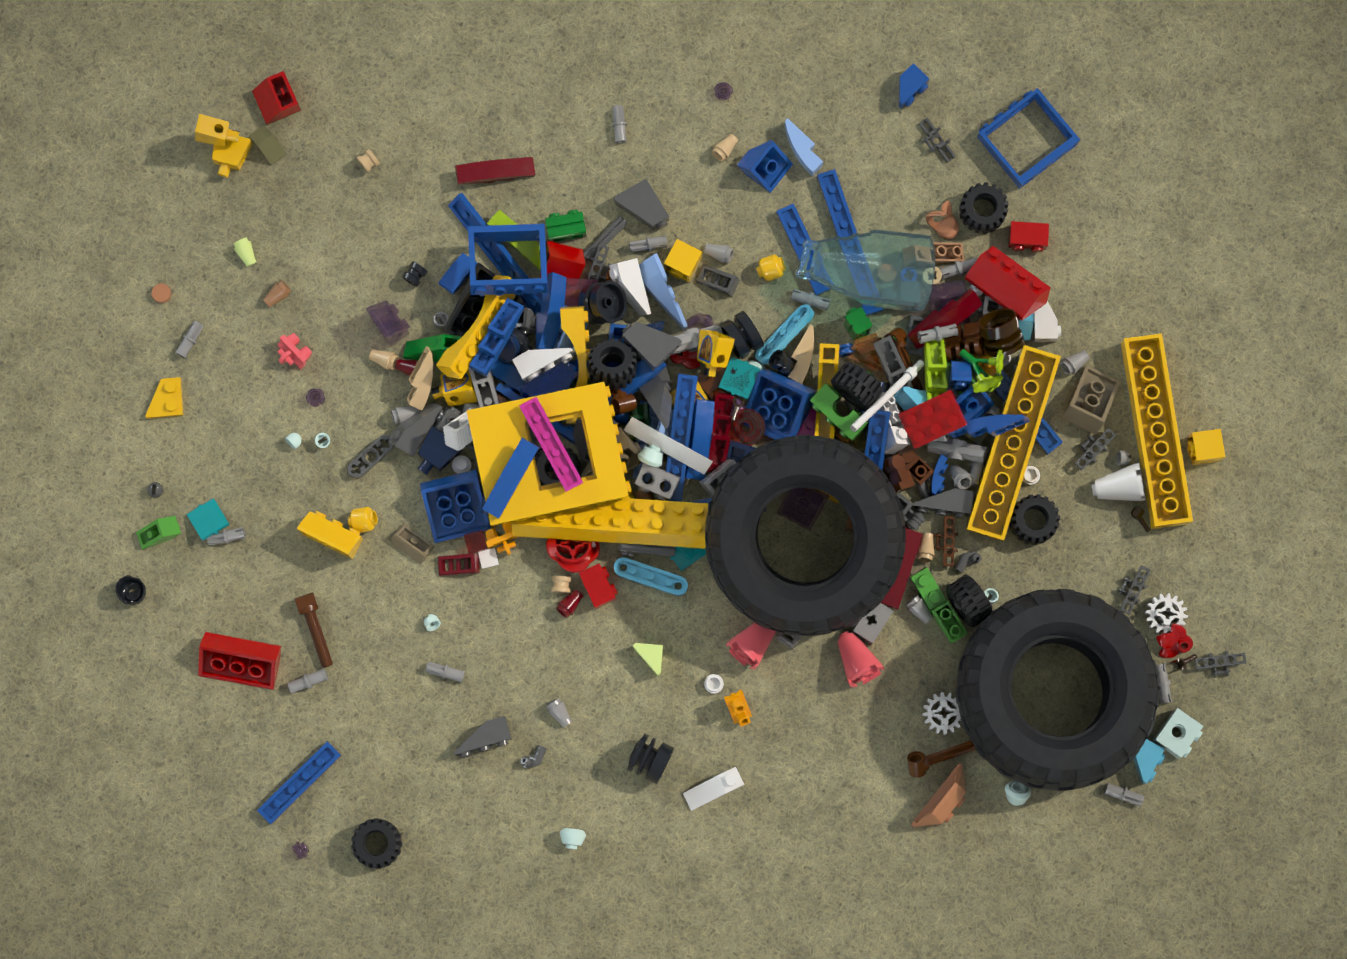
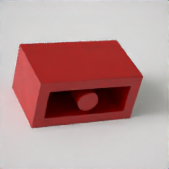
M1011 221L1009 225V248H1013L1014 251L1032 249V252H1043V250L1047 249L1049 240L1048 223Z
M600 563L579 572V576L595 610L616 600L615 595L618 593L614 584L610 585L607 580L610 576L605 566L601 567Z

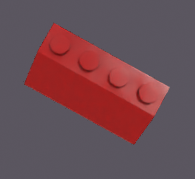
M994 246L979 256L965 276V280L1002 307L1013 309L1021 321L1047 304L1051 289L1050 286Z
M205 632L199 645L198 676L274 690L281 657V646Z

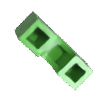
M825 383L810 400L813 403L812 407L818 413L823 412L827 416V422L833 427L836 425L841 430L840 434L845 439L855 440L869 425V421L867 420L856 432H853L850 426L862 414L856 409L846 417L841 416L837 411V403L843 396L832 385Z

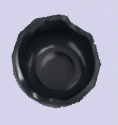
M126 575L116 583L115 592L122 603L135 606L144 600L146 587L140 578Z

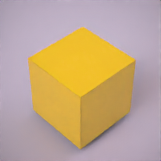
M677 239L664 262V270L677 279L689 282L702 259V251Z
M1221 429L1193 432L1187 437L1188 454L1191 457L1192 465L1220 462L1225 458Z

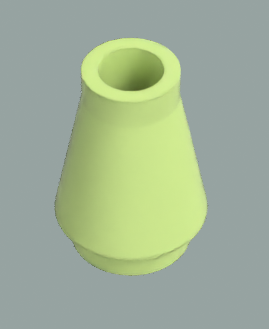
M247 237L233 243L235 252L245 263L246 267L257 263L251 241H248Z

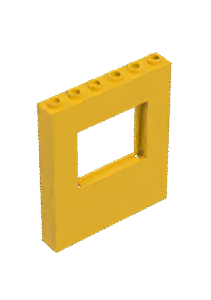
M604 382L466 410L485 501H487L521 438L531 442L528 428L530 425L519 407L521 404L537 397L550 422L581 416L593 475L582 477L583 483L567 492L561 482L541 486L534 456L501 517L497 518L488 513L491 526L629 496L628 493L631 492L630 482L625 481L624 474L627 473L625 462H621L620 454H623L621 443H617L616 435H619L618 426L613 424L612 421L615 412L613 405H609L608 398L611 397L609 386H605Z

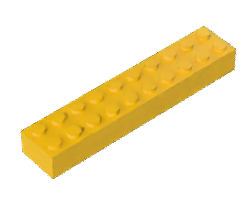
M1162 333L1124 338L1121 342V349L1151 529L1188 525L1193 522Z
M1023 345L1002 414L1024 415L1029 418L1030 422L994 437L965 530L1004 541L1061 356Z
M622 498L513 521L511 523L513 536L706 549L705 522L708 514V503Z

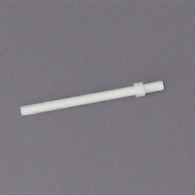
M919 360L915 365L904 371L903 376L850 426V429L856 432L896 392L917 376V372L925 365L924 362Z

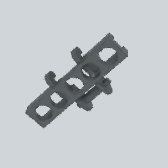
M928 117L919 123L928 136L923 138L922 143H926L930 148L929 153H934L935 149H937L947 163L956 157L947 145L950 143V139L944 142L939 135L940 126L936 129ZM927 122L930 127L926 129L923 123ZM939 137L941 142L939 144L934 143V138ZM946 152L952 155L950 159L945 155Z
M599 244L595 258L591 257L590 259L593 260L590 273L585 274L588 276L586 285L598 283L600 277L603 278V281H606V274L611 264L605 265V260L610 247ZM601 247L606 249L603 255L600 254ZM598 256H601L603 260H598ZM595 265H598L600 267V271L598 273H595L593 271V267ZM603 266L607 267L604 276H601ZM591 277L596 278V281L592 282Z
M1108 428L1096 441L1093 439V436L1087 435L1088 439L1083 445L1079 444L1080 450H1084L1085 453L1074 464L1082 471L1091 461L1096 463L1095 457L1102 450L1108 451L1106 445L1116 434ZM1108 432L1112 434L1110 439L1105 437ZM1101 439L1105 440L1106 443L1104 445L1100 442ZM1092 442L1093 445L1087 449L1086 446ZM1093 446H1097L1099 448V451L1097 453H1094L1092 451ZM1082 459L1086 461L1084 466L1079 465Z
M1141 565L1133 581L1129 580L1130 578L1128 577L1127 579L1123 578L1124 584L1121 589L1118 588L1119 594H1126L1120 608L1121 612L1123 611L1130 615L1135 602H1140L1137 598L1142 588H1147L1144 583L1151 571L1150 569ZM1142 569L1147 571L1145 576L1140 575ZM1137 578H1141L1142 582L1137 581ZM1128 583H1129V584H1131V587H1130L1129 591L1127 592V591H1125V589H1126V587H1127V585H1128ZM1132 587H1138L1139 592L1133 593ZM1126 603L1130 605L1128 611L1124 609Z
M1225 651V655L1212 656V653H1208V657L1194 659L1195 669L1213 668L1212 675L1215 678L1219 674L1229 676L1230 670H1228V666L1246 664L1245 653L1229 655L1228 651ZM1242 656L1243 661L1238 662L1236 657ZM1219 657L1224 659L1222 665L1217 663ZM1230 657H1233V663H1230ZM1198 661H1204L1205 665L1199 666ZM1224 666L1225 670H1216V667Z

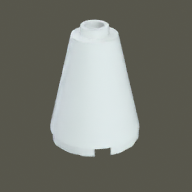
M1139 463L1095 480V484L1092 485L1093 496H1097L1098 499L1146 501Z

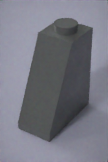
M647 179L613 197L615 205L652 230L656 228L660 230L668 225L669 215Z
M635 322L633 325L628 324L622 330L621 339L629 343V347L632 346L634 348V352L652 371H655L682 344L679 338L639 322Z

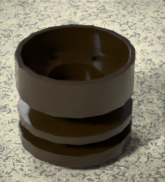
M1013 309L993 310L978 320L980 335L983 337L985 351L989 356L997 357L999 350H1002L1004 356L1017 352L1025 344L1022 330L1019 328L1017 314Z

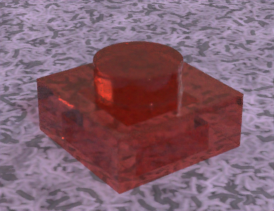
M482 530L464 535L468 554L488 550Z

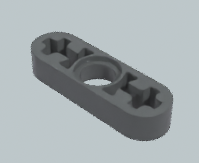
M380 436L348 465V473L352 478H362L393 450L394 445L390 442L388 443L389 448L383 447L380 450L383 453L381 455L374 449L375 446L379 449L382 446L381 441L390 440V436ZM374 452L376 460L368 462L366 460L367 453ZM362 458L364 463L368 465V467L365 468V466L363 465L360 468V474H353L352 472L354 470L352 467L354 465L356 467H359L362 464L359 460Z

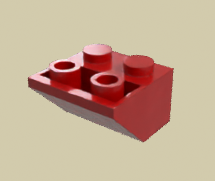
M284 71L266 78L252 90L266 125L301 111Z

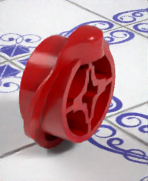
M549 538L546 541L548 555L564 570L572 573L585 570L600 553L599 542L566 540L561 542L562 539ZM559 552H562V554H568L571 557V559L564 558L559 554ZM580 553H585L582 557L577 558Z

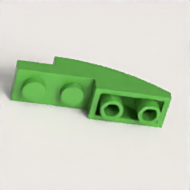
M924 567L911 575L910 579L915 585L919 596L923 598L934 620L949 642L952 644L968 634L929 569Z

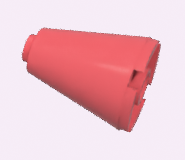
M754 622L730 639L726 647H731L729 650L730 654L742 665L749 664L751 665L749 669L755 670L759 666L776 631L764 628Z
M846 631L839 636L840 639H838L837 643L850 687H858L856 683L861 681L865 684L881 674L880 669L884 671L881 662L854 632Z

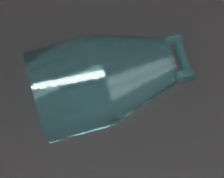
M871 230L870 233H855L852 236L843 238L839 236L818 241H803L802 247L804 249L799 269L795 273L797 278L813 280L864 306L921 312L925 309L932 291L935 273V247L931 236ZM814 250L810 270H806L810 252Z

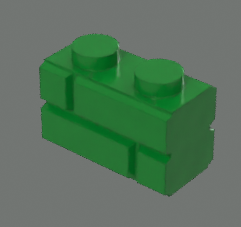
M570 210L565 215L552 213L548 215V218H545L548 237L551 242L587 237L582 211Z
M856 307L848 310L845 316L844 327L850 332L853 341L857 342L870 334L873 324L866 317L863 308L859 307L856 309Z

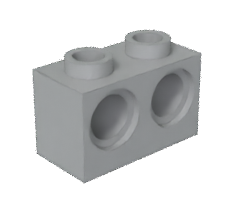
M643 463L635 484L639 485V490L646 493L650 490L656 493L655 497L666 501L667 498L672 499L680 477ZM646 473H650L653 476L651 484H646L643 480V476ZM663 481H668L671 485L668 492H664L661 489Z

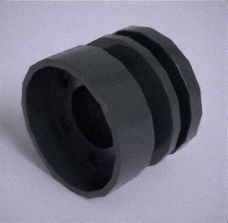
M644 733L629 757L627 770L632 772L635 765H638L636 775L639 776L643 769H646L645 779L658 784L674 751V747L663 742L656 749L654 748L656 739L653 738L648 745L646 742L649 735Z

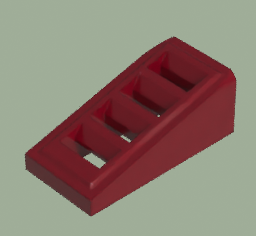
M479 554L438 556L439 576L480 573ZM461 559H464V570H461ZM469 559H471V569H469ZM445 560L449 561V571L445 569ZM453 560H456L457 570H453Z

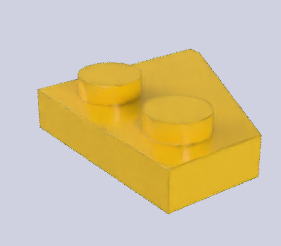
M180 377L160 380L147 410V419L183 416Z

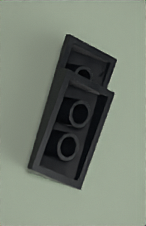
M480 263L475 267L476 280H492L496 275ZM470 279L443 329L448 335L463 336L475 322L482 309L485 295L470 294Z

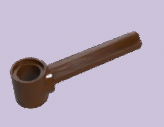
M894 328L883 338L891 336L907 370L913 366L904 347L907 335L902 328ZM916 376L911 381L912 388L924 390L918 376Z
M620 388L617 391L611 389L610 394L613 397L611 405H613L616 415L636 409V399L632 394H627V392L622 391Z
M313 592L294 598L299 614L305 616L321 666L326 668L333 665L315 612L318 610V605Z
M968 741L926 756L919 751L911 752L907 756L909 774L916 778L922 777L926 774V770H929L930 765L975 751V746L972 741Z

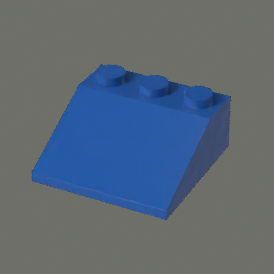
M770 369L760 370L745 410L754 411L761 417L764 425V435L775 440L796 436L812 408L813 403L810 400L817 391ZM744 412L743 418L753 419L756 423V431L761 433L762 427H759L757 420L760 426L762 424L758 416L752 413L754 416L752 417L751 412ZM745 419L741 422V424L755 429L754 423L751 420Z
M477 470L420 483L435 543L491 529L488 515L480 512L483 494Z

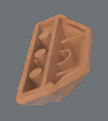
M958 763L910 824L912 827L939 825L943 822L948 823L954 815L952 810L955 806L959 808L966 800L963 797L966 794L962 764Z

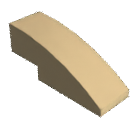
M809 325L791 356L796 365L788 378L800 384L804 383L812 360L814 349V329L812 325Z
M427 346L409 377V382L413 387L407 397L409 405L419 410H423L427 402L433 378L432 352Z

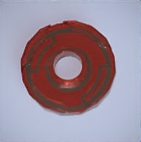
M742 408L738 411L735 422H731L729 435L733 441L752 446L763 438L765 422L757 411L751 408ZM744 422L750 425L749 432H745L742 429Z

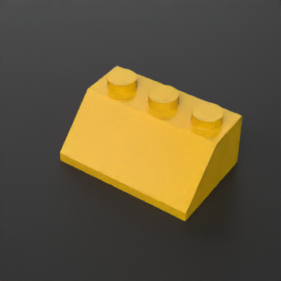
M309 511L298 525L297 530L302 535L353 559L363 540L359 536L360 532L353 528L349 530L343 528V524L335 519L332 522L325 519L326 515L319 511L315 513Z

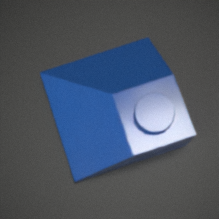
M772 140L748 150L737 164L749 178L770 193L793 165Z

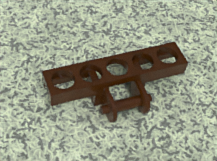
M944 516L943 535H940V533L933 535V537H936L934 549L936 551L943 549V567H954V552H958V549H954L955 536H958V533H955V517ZM947 519H952L951 526L947 525ZM948 528L952 529V532H946V531H947ZM940 538H944V546H940ZM947 538H951L953 540V543L951 545L946 544L945 541ZM946 557H951V564L946 563Z

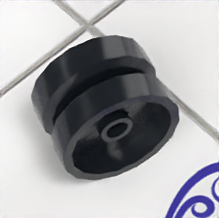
M605 281L586 285L580 292L578 307L584 306V311H588L589 324H609L620 321L623 318L627 309V299L625 292L619 284L613 281Z
M743 310L734 315L735 324L729 319L720 324L722 333L735 339L732 350L740 360L750 354L749 347L757 351L764 346L757 328Z

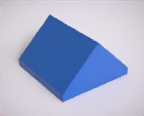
M972 385L956 399L966 421L980 418L990 407L995 405L986 392L975 393Z

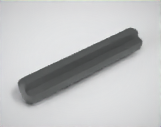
M619 216L583 253L584 258L589 262L592 261L590 259L595 257L599 244L606 246L627 225L626 220Z
M619 543V550L625 552L674 556L676 548L673 546Z

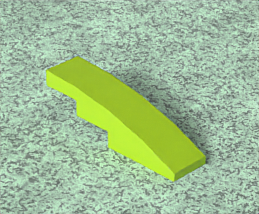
M498 210L486 223L487 225H518L501 210ZM505 241L541 271L540 244L537 241Z
M944 338L938 342L936 340L924 342L926 400L946 392L948 388Z

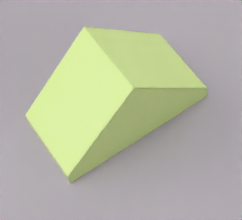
M635 643L633 648L653 672L659 676L661 674L663 645Z

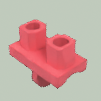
M294 333L287 337L282 335L277 345L280 348L278 353L281 355L279 362L281 364L287 362L290 366L295 364L301 370L305 366L306 361L311 357L312 351L306 346L299 350L296 345L299 344L300 340Z

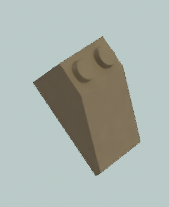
M1086 365L1068 401L1062 418L1096 435L1106 420L1121 381Z
M619 427V435H616L617 443L622 445L623 454H620L621 462H625L628 473L642 463L638 460V453L642 449L636 440L630 439V435ZM591 462L581 474L582 477L593 475Z

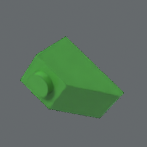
M176 516L154 520L137 531L136 534L141 548L144 550L174 539L181 534Z

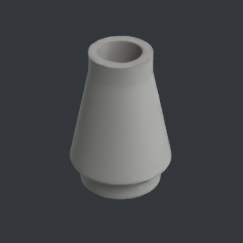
M707 243L704 254L723 264L725 262L730 263L734 253V249L730 248V246Z
M1083 350L1064 358L1060 365L1065 374L1074 375L1090 357Z
M413 406L395 407L394 410H391L394 425H400L419 412V409Z
M957 464L952 465L949 472L952 475L954 485L962 490L969 488L972 484L971 474Z
M915 595L905 604L908 607L907 610L923 621L924 624L933 618L922 597Z
M559 697L546 706L547 712L562 727L572 722L563 700L561 701Z

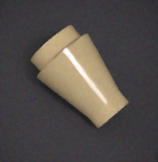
M729 134L725 139L713 146L712 155L721 162L724 159L727 160L738 139L733 134Z
M372 349L369 355V360L374 361L387 370H395L396 362L399 359L395 352Z
M922 534L916 554L918 561L929 563L935 557L933 534Z

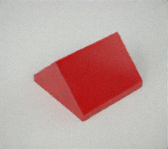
M546 241L547 274L554 272L566 277V284L576 286L586 265L583 249Z

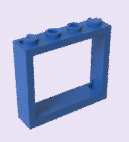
M1038 88L1033 92L1032 90L1026 92L1023 95L1024 99L1020 102H1013L1008 107L1009 110L1004 114L1000 112L996 115L990 125L988 123L984 124L979 129L977 136L1019 189L1077 146L1080 141L1079 137ZM1035 101L1067 141L1023 175L1019 176L987 136Z
M545 224L468 226L471 295L484 296L495 294L501 296L504 294L547 293ZM539 240L541 278L476 280L474 242Z

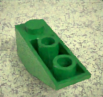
M441 334L407 341L403 358L419 360L427 346L432 352L433 362L438 363L445 350L454 345L462 336Z

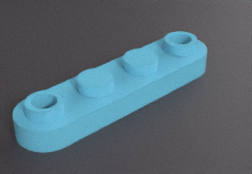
M804 304L798 307L764 343V346L757 350L755 358L762 365L769 364L771 354L776 350H783L805 325L812 320L814 311L809 305Z
M625 557L617 559L614 563V571L619 577L675 596L685 594L688 589V583L682 576ZM623 564L626 565L627 570L621 571L620 566ZM676 583H680L682 585V588L680 590L675 589L674 586Z

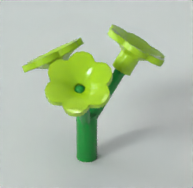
M962 349L959 355L973 366L977 375V382L972 385L973 391L975 393H990L999 387L1003 380V376L998 375L1001 374L1003 369L1004 354L1002 350L998 351L996 358L979 359ZM978 363H988L995 366L997 374L992 377Z

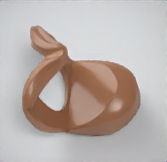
M948 200L942 204L941 211H932L926 215L927 224L941 238L953 239L958 234L959 225L952 215V206ZM944 215H946L939 222H934L933 220L934 216L943 217Z

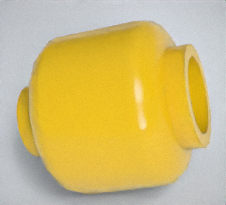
M776 254L761 258L759 266L756 267L759 277H763L767 282L781 278L784 271H786L782 257H778Z
M370 507L353 509L348 517L349 527L360 533L372 531L375 525L378 524L377 514Z

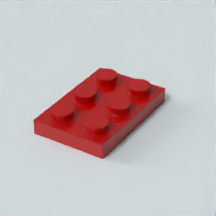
M951 389L898 414L914 449L967 425Z

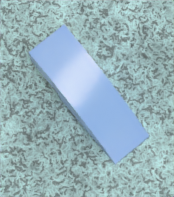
M787 118L784 126L790 146L803 168L813 176L823 166V161L812 152L815 143Z

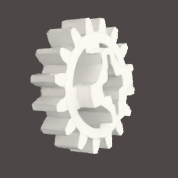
M1168 593L1164 598L1160 594L1158 595L1159 600L1155 597L1152 598L1154 604H1147L1150 610L1145 611V614L1149 615L1145 621H1151L1152 624L1149 628L1155 627L1156 634L1160 630L1162 634L1167 633V631L1170 633L1171 627L1169 625L1172 620H1178L1176 624L1185 626L1186 623L1183 619L1188 618V615L1183 612L1187 608L1181 607L1183 600L1177 602L1178 596L1171 598L1170 593ZM1163 602L1161 609H1155L1159 603ZM1172 604L1177 608L1178 611H1175V609L1172 607ZM1167 610V613L1173 616H1170L1167 619H1165L1166 616L1160 613H1163ZM1155 618H1158V620L1161 622V625H1159L1156 622Z
M943 692L940 693V697L934 694L933 701L929 698L927 699L929 706H923L927 710V712L922 714V716L927 717L924 723L931 724L929 730L936 728V734L942 730L943 734L946 735L948 729L953 733V727L959 728L958 721H961L956 697L952 699L951 693L947 697L944 696ZM939 701V707L936 710H931L932 706ZM947 701L950 702L955 707V709H951L947 705ZM942 708H944L945 712L950 713L945 718L942 715L936 714L942 711ZM956 716L954 722L948 726V720ZM932 718H936L938 721H940V725H937L932 720Z

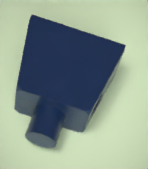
M433 426L418 452V455L424 459L418 469L425 475L433 467L441 472L463 451L462 449L457 451L445 444V435Z

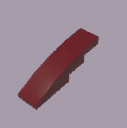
M533 157L488 160L455 166L457 184L494 183L495 181L514 180L515 178L534 177L536 175Z
M969 289L959 300L955 301L952 299L939 312L934 310L908 334V337L915 348L920 349L924 346V343L920 344L919 340L921 338L918 339V331L934 329V326L943 327L953 324L957 326L983 304L976 292Z
M714 392L712 401L715 402L714 420L708 458L713 462L706 472H712L725 462L731 439L729 436L730 420L732 417L730 413L734 396L731 394Z
M905 528V553L899 574L888 594L881 602L883 605L897 610L899 609L923 534Z

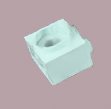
M1176 708L1155 736L1153 742L1177 759L1183 756L1187 757L1192 749L1190 747L1193 741L1197 742L1203 732L1200 730L1203 728V725L1179 708ZM1174 727H1177L1181 732L1179 738L1174 737L1172 734Z

